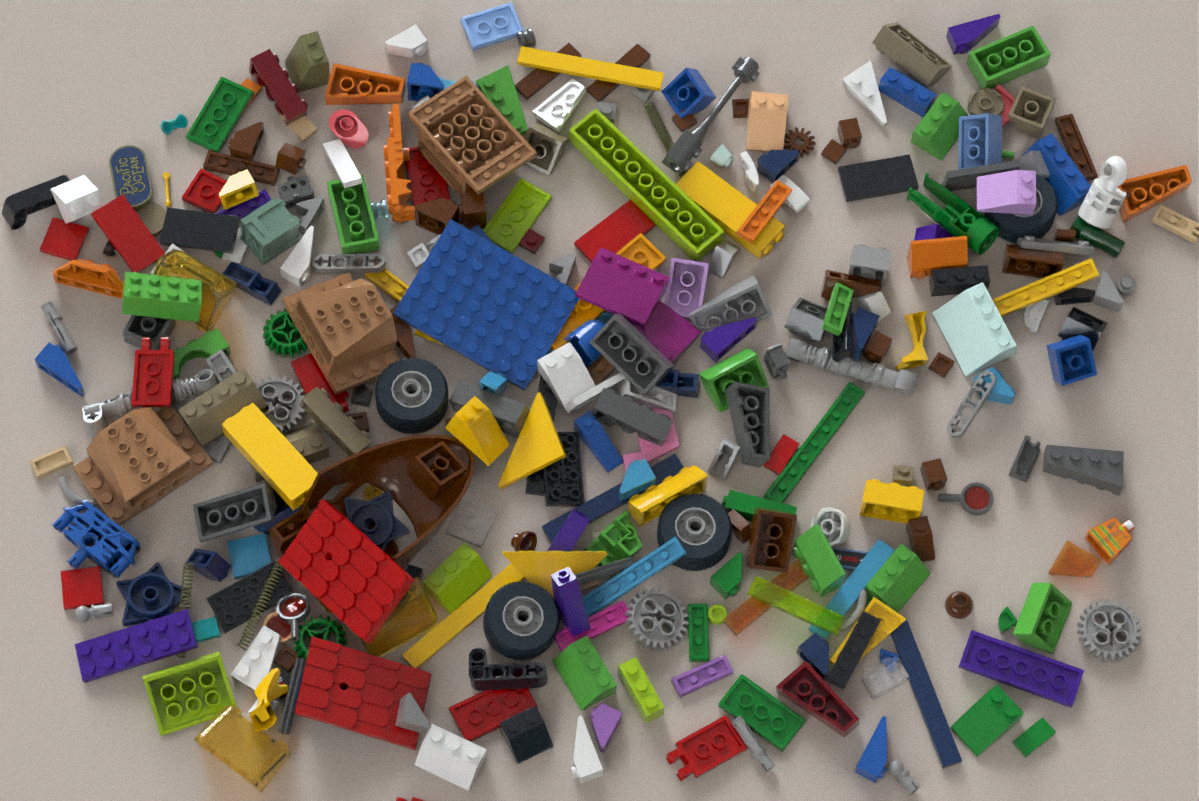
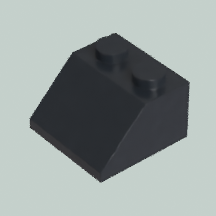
M1073 307L1066 317L1058 336L1065 340L1083 335L1090 339L1093 351L1108 323Z
M536 706L499 723V730L517 764L553 747L545 722Z

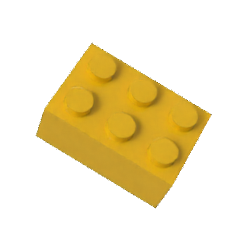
M877 479L866 480L859 516L907 524L909 519L920 517L924 490L916 486L905 487L898 483H882Z

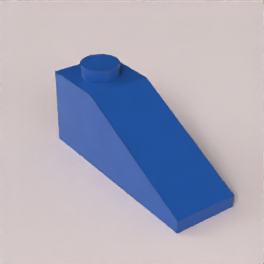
M48 342L35 358L37 367L83 397L85 395L83 387L66 357L64 349L57 344L54 346Z
M591 411L574 420L575 432H578L579 437L607 473L623 463L622 458L604 428Z
M882 716L855 769V773L874 783L877 782L878 778L883 779L888 769L885 767L887 761V725L885 716Z

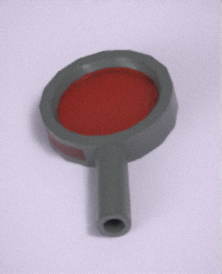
M978 482L965 486L961 494H938V501L960 502L966 512L976 516L988 512L992 507L994 499L990 488Z
M290 593L279 600L276 610L279 619L291 625V640L295 642L299 640L298 623L308 617L311 607L305 595Z

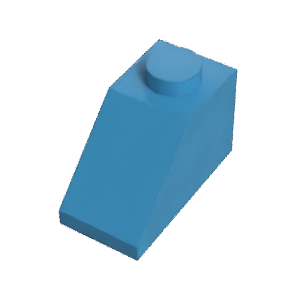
M490 371L481 378L479 388L502 396L507 388V379L500 373Z
M646 459L641 461L635 460L628 466L619 492L620 501L655 485L656 477Z

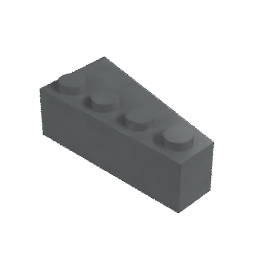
M460 381L458 382L449 399L452 409L456 413L476 396L490 409L502 432L518 439L529 414L526 404Z
M734 382L725 389L737 445L740 446L741 463L743 465L761 467L770 460L769 388Z
M603 388L592 412L596 419L598 417L603 419L606 425L611 427L619 425L624 432L629 434L636 432L639 438L659 446L663 445L674 422L670 420L669 416L665 414L659 415L653 412V409L649 406L636 404L634 399L630 397L624 398L618 395L617 391L610 388L608 390Z
M1046 445L1043 453V472L1065 479L1070 478L1076 480L1077 483H1086L1095 486L1096 489L1108 490L1113 492L1112 494L1120 495L1123 488L1124 451Z

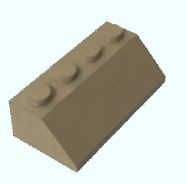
M898 22L883 25L872 42L879 52L887 54L893 63L901 65L904 68V72L916 77L918 83L925 87L935 85L953 66Z
M242 368L178 409L200 445L205 447L224 434L222 423L227 418L240 412L243 407L254 403L261 411L268 405L250 376Z
M316 387L301 399L299 406L348 456L363 451L370 445V436L364 430L360 431L356 427L357 423L352 417H346L342 413L344 411L337 402L333 403L329 399L330 395L323 388L320 390Z
M317 423L283 434L309 464L330 457L329 447ZM249 462L256 482L265 480Z

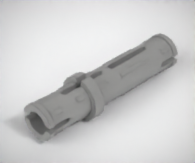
M51 301L44 303L41 308L48 318V324L53 327L66 353L72 354L76 352L78 347L66 329L62 316L57 313Z
M742 716L734 719L731 724L749 748L752 758L757 760L764 773L772 769L775 764L766 753V748L761 746Z

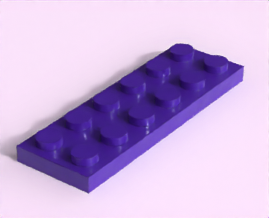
M188 609L75 644L84 683L198 648L191 614Z
M973 630L970 632L959 664V668L1070 708L1073 706L1084 670Z

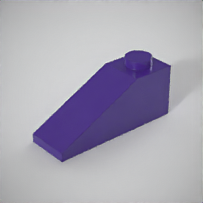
M1000 14L948 27L946 38L953 54H964L974 48L998 26Z
M753 317L705 332L700 338V348L716 363L756 328L757 319Z

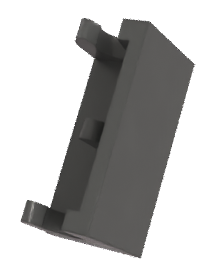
M1027 435L1024 437L1009 473V476L1026 483L1041 450L1039 449L1041 443L1039 441L1036 444L1030 442L1031 437Z

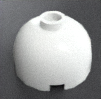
M822 508L812 518L811 527L819 524L831 547L839 546L845 542L850 534L849 519L846 514L838 509Z

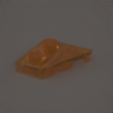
M1067 540L1048 574L1092 578L1101 559Z

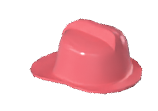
M343 109L337 110L331 115L329 119L330 129L346 146L357 149L367 143L369 137L368 129L354 112Z

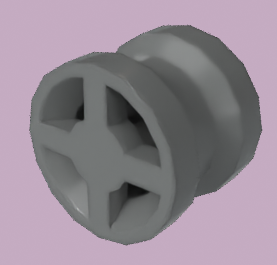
M528 28L525 32H516L520 48L521 46L536 45L532 28Z

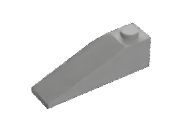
M755 276L735 284L689 314L694 326L700 331L714 329L753 317L759 322L773 315Z

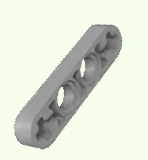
M320 254L312 260L314 270L320 274L348 272L380 273L386 268L385 258L381 254ZM342 260L345 262L342 267L335 266L337 261ZM362 260V266L355 267V261Z
M984 371L978 376L949 421L947 430L951 436L959 438L965 434L994 389L997 379L992 372ZM989 376H991L990 379L992 380V382L986 383L984 388L987 389V391L984 392V390L978 387V385L980 384L983 387V385L985 384L983 378H988ZM976 391L982 393V399L979 401L972 399V395ZM966 407L972 409V414L969 417L962 416V410ZM958 417H960L963 421H966L965 424L963 422L960 423L959 427L961 430L959 432L955 431V433H953L954 430L952 426H957L960 422L957 419Z

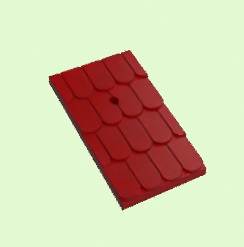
M322 499L306 521L307 523L304 524L297 534L296 539L293 540L285 554L281 557L279 563L358 637L367 643H371L415 580L332 504Z
M312 637L295 714L416 750L419 732L395 726L400 699L410 692L424 714L432 674L399 662L348 648L341 644Z

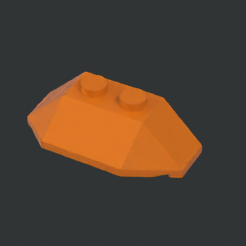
M76 259L53 272L55 283L122 299L123 282L115 268L108 264L100 265L88 259Z

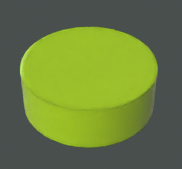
M715 604L709 608L708 620L712 624L721 625L726 621L727 610L724 606Z

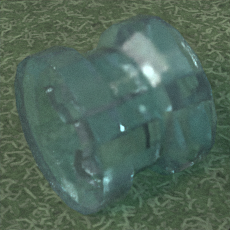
M381 199L380 202H370L374 220L382 216L389 217L385 199Z

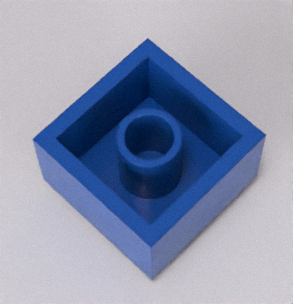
M1078 335L1046 345L1053 380L1056 383L1064 386L1097 375L1089 338Z

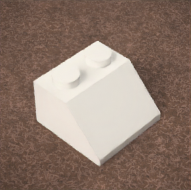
M85 175L50 189L65 224L86 216L105 205L98 189Z

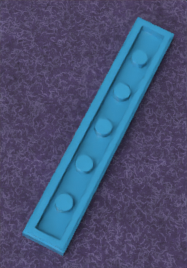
M674 537L582 597L587 617L596 614L685 556L687 553L678 538Z
M878 539L808 630L827 639L859 598L861 589L865 590L867 583L895 550Z

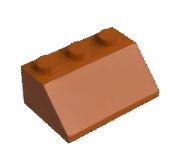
M967 236L911 241L907 254L910 278H925L930 276L931 270L967 267Z

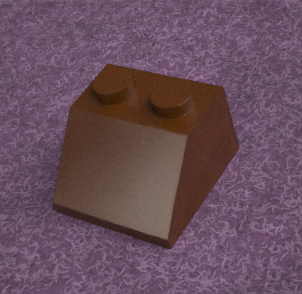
M470 187L461 197L462 204L458 205L459 222L469 230L477 225L483 229L487 225L484 193L482 192L478 195Z
M440 198L418 204L415 207L416 226L433 234H442L450 219L459 224V206L452 200Z

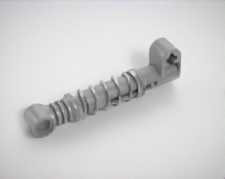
M793 338L789 340L785 353L789 360L801 363L805 360L806 364L810 362V365L814 363V366L820 371L826 372L830 368L834 375L839 373L844 375V378L849 376L854 378V381L859 379L864 384L868 382L876 388L881 386L910 396L913 395L918 379V374L902 369L896 372L886 369L881 364H870L867 359L856 362L854 358L848 356L835 362L832 359L830 348L824 347L817 350V347L812 348V345L808 347L806 342Z
M210 369L201 370L195 375V378L190 377V380L185 378V381L184 379L174 378L171 404L173 405V398L179 403L188 398V395L190 397L193 396V393L198 395L197 392L202 395L218 385L213 371ZM130 390L129 394L124 395V393H120L114 398L82 406L83 420L89 435L95 438L101 430L107 427V419L124 416L132 410L147 407H132V390Z

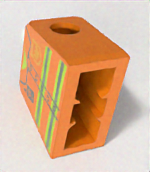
M1112 518L1089 529L1085 538L1104 561L1110 565L1130 544L1132 537L1129 533L1135 527L1130 520L1120 524L1116 518Z

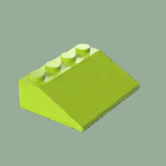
M219 651L142 676L161 736L238 711Z

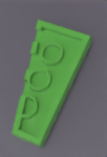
M507 65L476 80L480 91L520 135L527 134V123L509 66Z

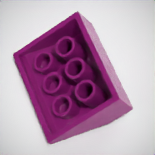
M600 248L585 274L575 297L611 313L621 314L627 320L644 327L665 295L670 277L609 250Z
M662 301L659 302L644 327L628 320L673 365L677 363L701 334L700 330Z

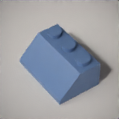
M986 113L959 117L958 170L1002 163V116Z

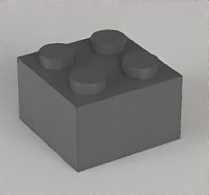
M132 315L122 332L124 341L141 349L142 337H150V341H152L151 350H160L161 337H170L176 326V321L173 319Z

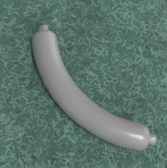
M63 475L60 476V487L70 500L79 505L82 504L81 500H86L93 506L97 505V502L94 500L85 499L75 494L70 489L66 478Z
M861 589L859 592V601L854 613L847 620L839 623L836 630L843 631L851 627L860 618L867 601V592L864 589Z

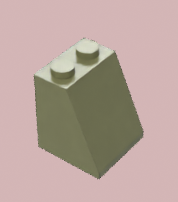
M318 31L301 35L285 60L291 82L296 85L299 92L324 86L329 82V61Z

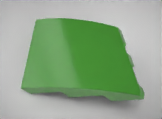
M625 510L611 525L585 547L584 551H606L608 553L597 564L598 566L633 557L642 548L643 545L636 534V528L632 526L629 519V512Z

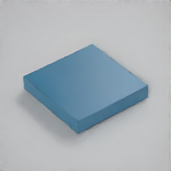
M265 533L227 541L234 579L244 578L271 563Z

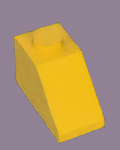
M248 170L230 176L219 193L224 210L259 196L255 182Z

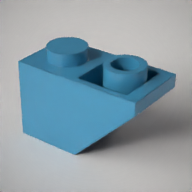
M993 366L985 370L992 372L997 379L994 389L986 400L1012 404L1016 396L1015 391L1011 385H1007L1001 372L996 371ZM978 376L974 377L972 386L977 380ZM989 376L988 378H983V380L985 381L983 387L980 384L978 385V387L982 388L984 392L987 391V389L984 388L986 383L992 382V380L990 379L991 376Z

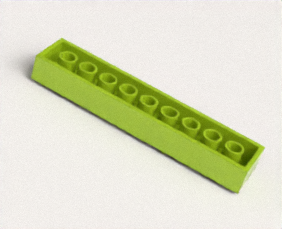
M597 108L569 130L568 141L629 200L631 199L690 259L700 261L723 241L724 230Z

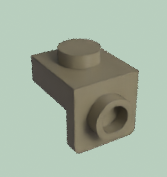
M894 465L893 483H898L905 487L912 486L913 467Z

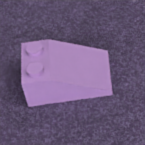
M1014 170L977 177V212L1033 215L1036 206V171Z
M672 257L669 271L670 279L667 285L664 304L680 316L690 318V313L703 306L711 263Z

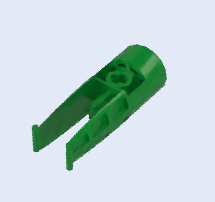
M925 173L923 186L946 205L945 209L943 210L912 187L908 190L907 201L911 199L932 220L954 237L967 236V247L977 255H982L994 243L1000 228L957 195L929 178V173Z

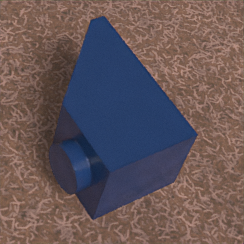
M770 150L758 159L757 171L771 183H774L799 161L800 152L798 150Z
M195 548L185 564H194L195 566L192 567L194 571L209 580L221 582L227 576L231 565L217 552Z
M815 633L798 646L797 654L804 662L807 661L825 681L828 674L829 643L823 636Z

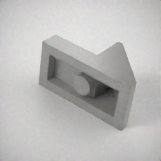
M323 197L299 202L295 205L296 212L303 215L300 219L301 234L304 235L310 226L315 225L325 207Z
M572 252L549 263V271L558 274L556 280L567 286L576 263V253Z

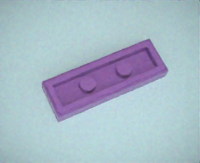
M723 655L672 678L671 682L681 698L732 675L734 671L726 656Z

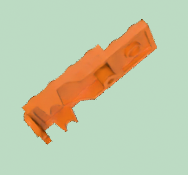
M392 104V111L388 112L390 137L387 138V145H383L388 214H392L393 221L402 223L415 220V206L407 203L412 199V196L408 195L412 194V191L407 189V185L411 184V180L404 178L403 163L404 161H410L409 148H402L399 104Z

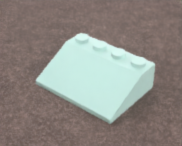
M983 282L963 291L932 312L965 377L1017 354V345Z

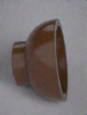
M531 531L516 533L511 540V546L515 551H534L537 545V536Z
M956 591L946 598L945 609L953 618L963 619L971 614L973 601L967 593Z

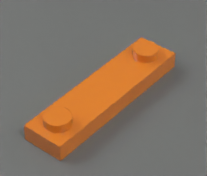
M777 180L738 229L736 235L753 244L791 195L793 189Z

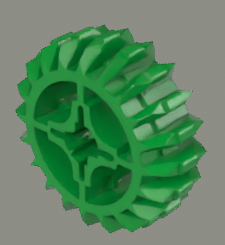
M284 308L282 313L277 310L276 316L271 314V320L266 319L265 321L266 326L263 327L265 345L269 346L271 352L275 350V355L277 356L282 353L284 358L287 354H290V357L293 358V353L300 356V350L306 352L307 345L303 338H300L301 335L296 326L291 324V322H294L287 310ZM287 328H289L290 338H288Z
M321 614L317 620L312 616L311 622L305 619V626L300 624L298 626L299 640L293 641V644L296 645L294 650L298 652V658L307 660L309 650L304 646L306 636L309 637L310 641L312 637L328 641L332 632L336 637L337 644L342 646L347 644V639L344 638L346 632L342 631L343 626L341 624L337 625L336 619L330 622V616L323 620Z

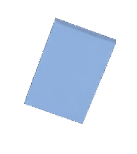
M512 2L460 18L472 51L516 38V32L518 31L524 32Z

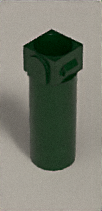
M1079 215L1070 230H1076V239L1080 238L1088 241L1091 245L1115 258L1118 257L1125 245V242L1086 222Z

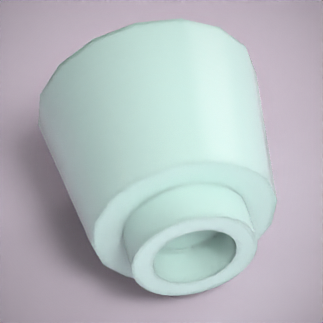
M723 144L718 147L710 158L712 162L722 168L724 166L728 168L734 161L733 155Z

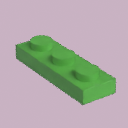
M838 282L834 285L822 329L837 336L841 334L854 290Z

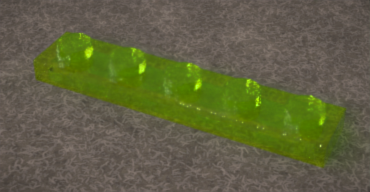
M755 576L747 595L835 636L838 635L845 620V616L758 576Z

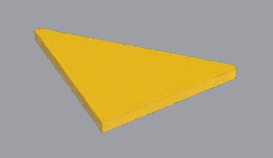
M540 392L535 397L499 481L498 487L501 490L566 457L549 410Z
M606 551L502 552L509 562L531 584L535 583V585L543 587L553 598L552 574L567 567L574 574L593 569L608 555Z

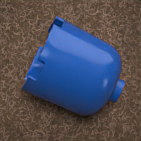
M592 319L586 321L564 338L565 341L570 342L575 348L585 367H589L602 356L589 343L606 324L599 320Z

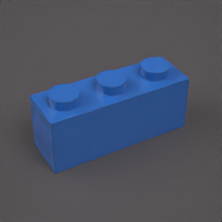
M889 67L882 76L878 86L881 93L921 117H924L930 110L936 98L935 93L892 67Z

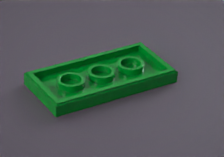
M221 76L188 131L186 140L210 151L220 153L252 99L254 91Z
M743 674L739 676L718 703L721 709L735 719L742 716L747 726L753 732L781 752L785 750L806 722V719Z

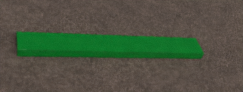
M851 382L847 384L765 493L764 499L780 503L786 501L865 395L864 390Z

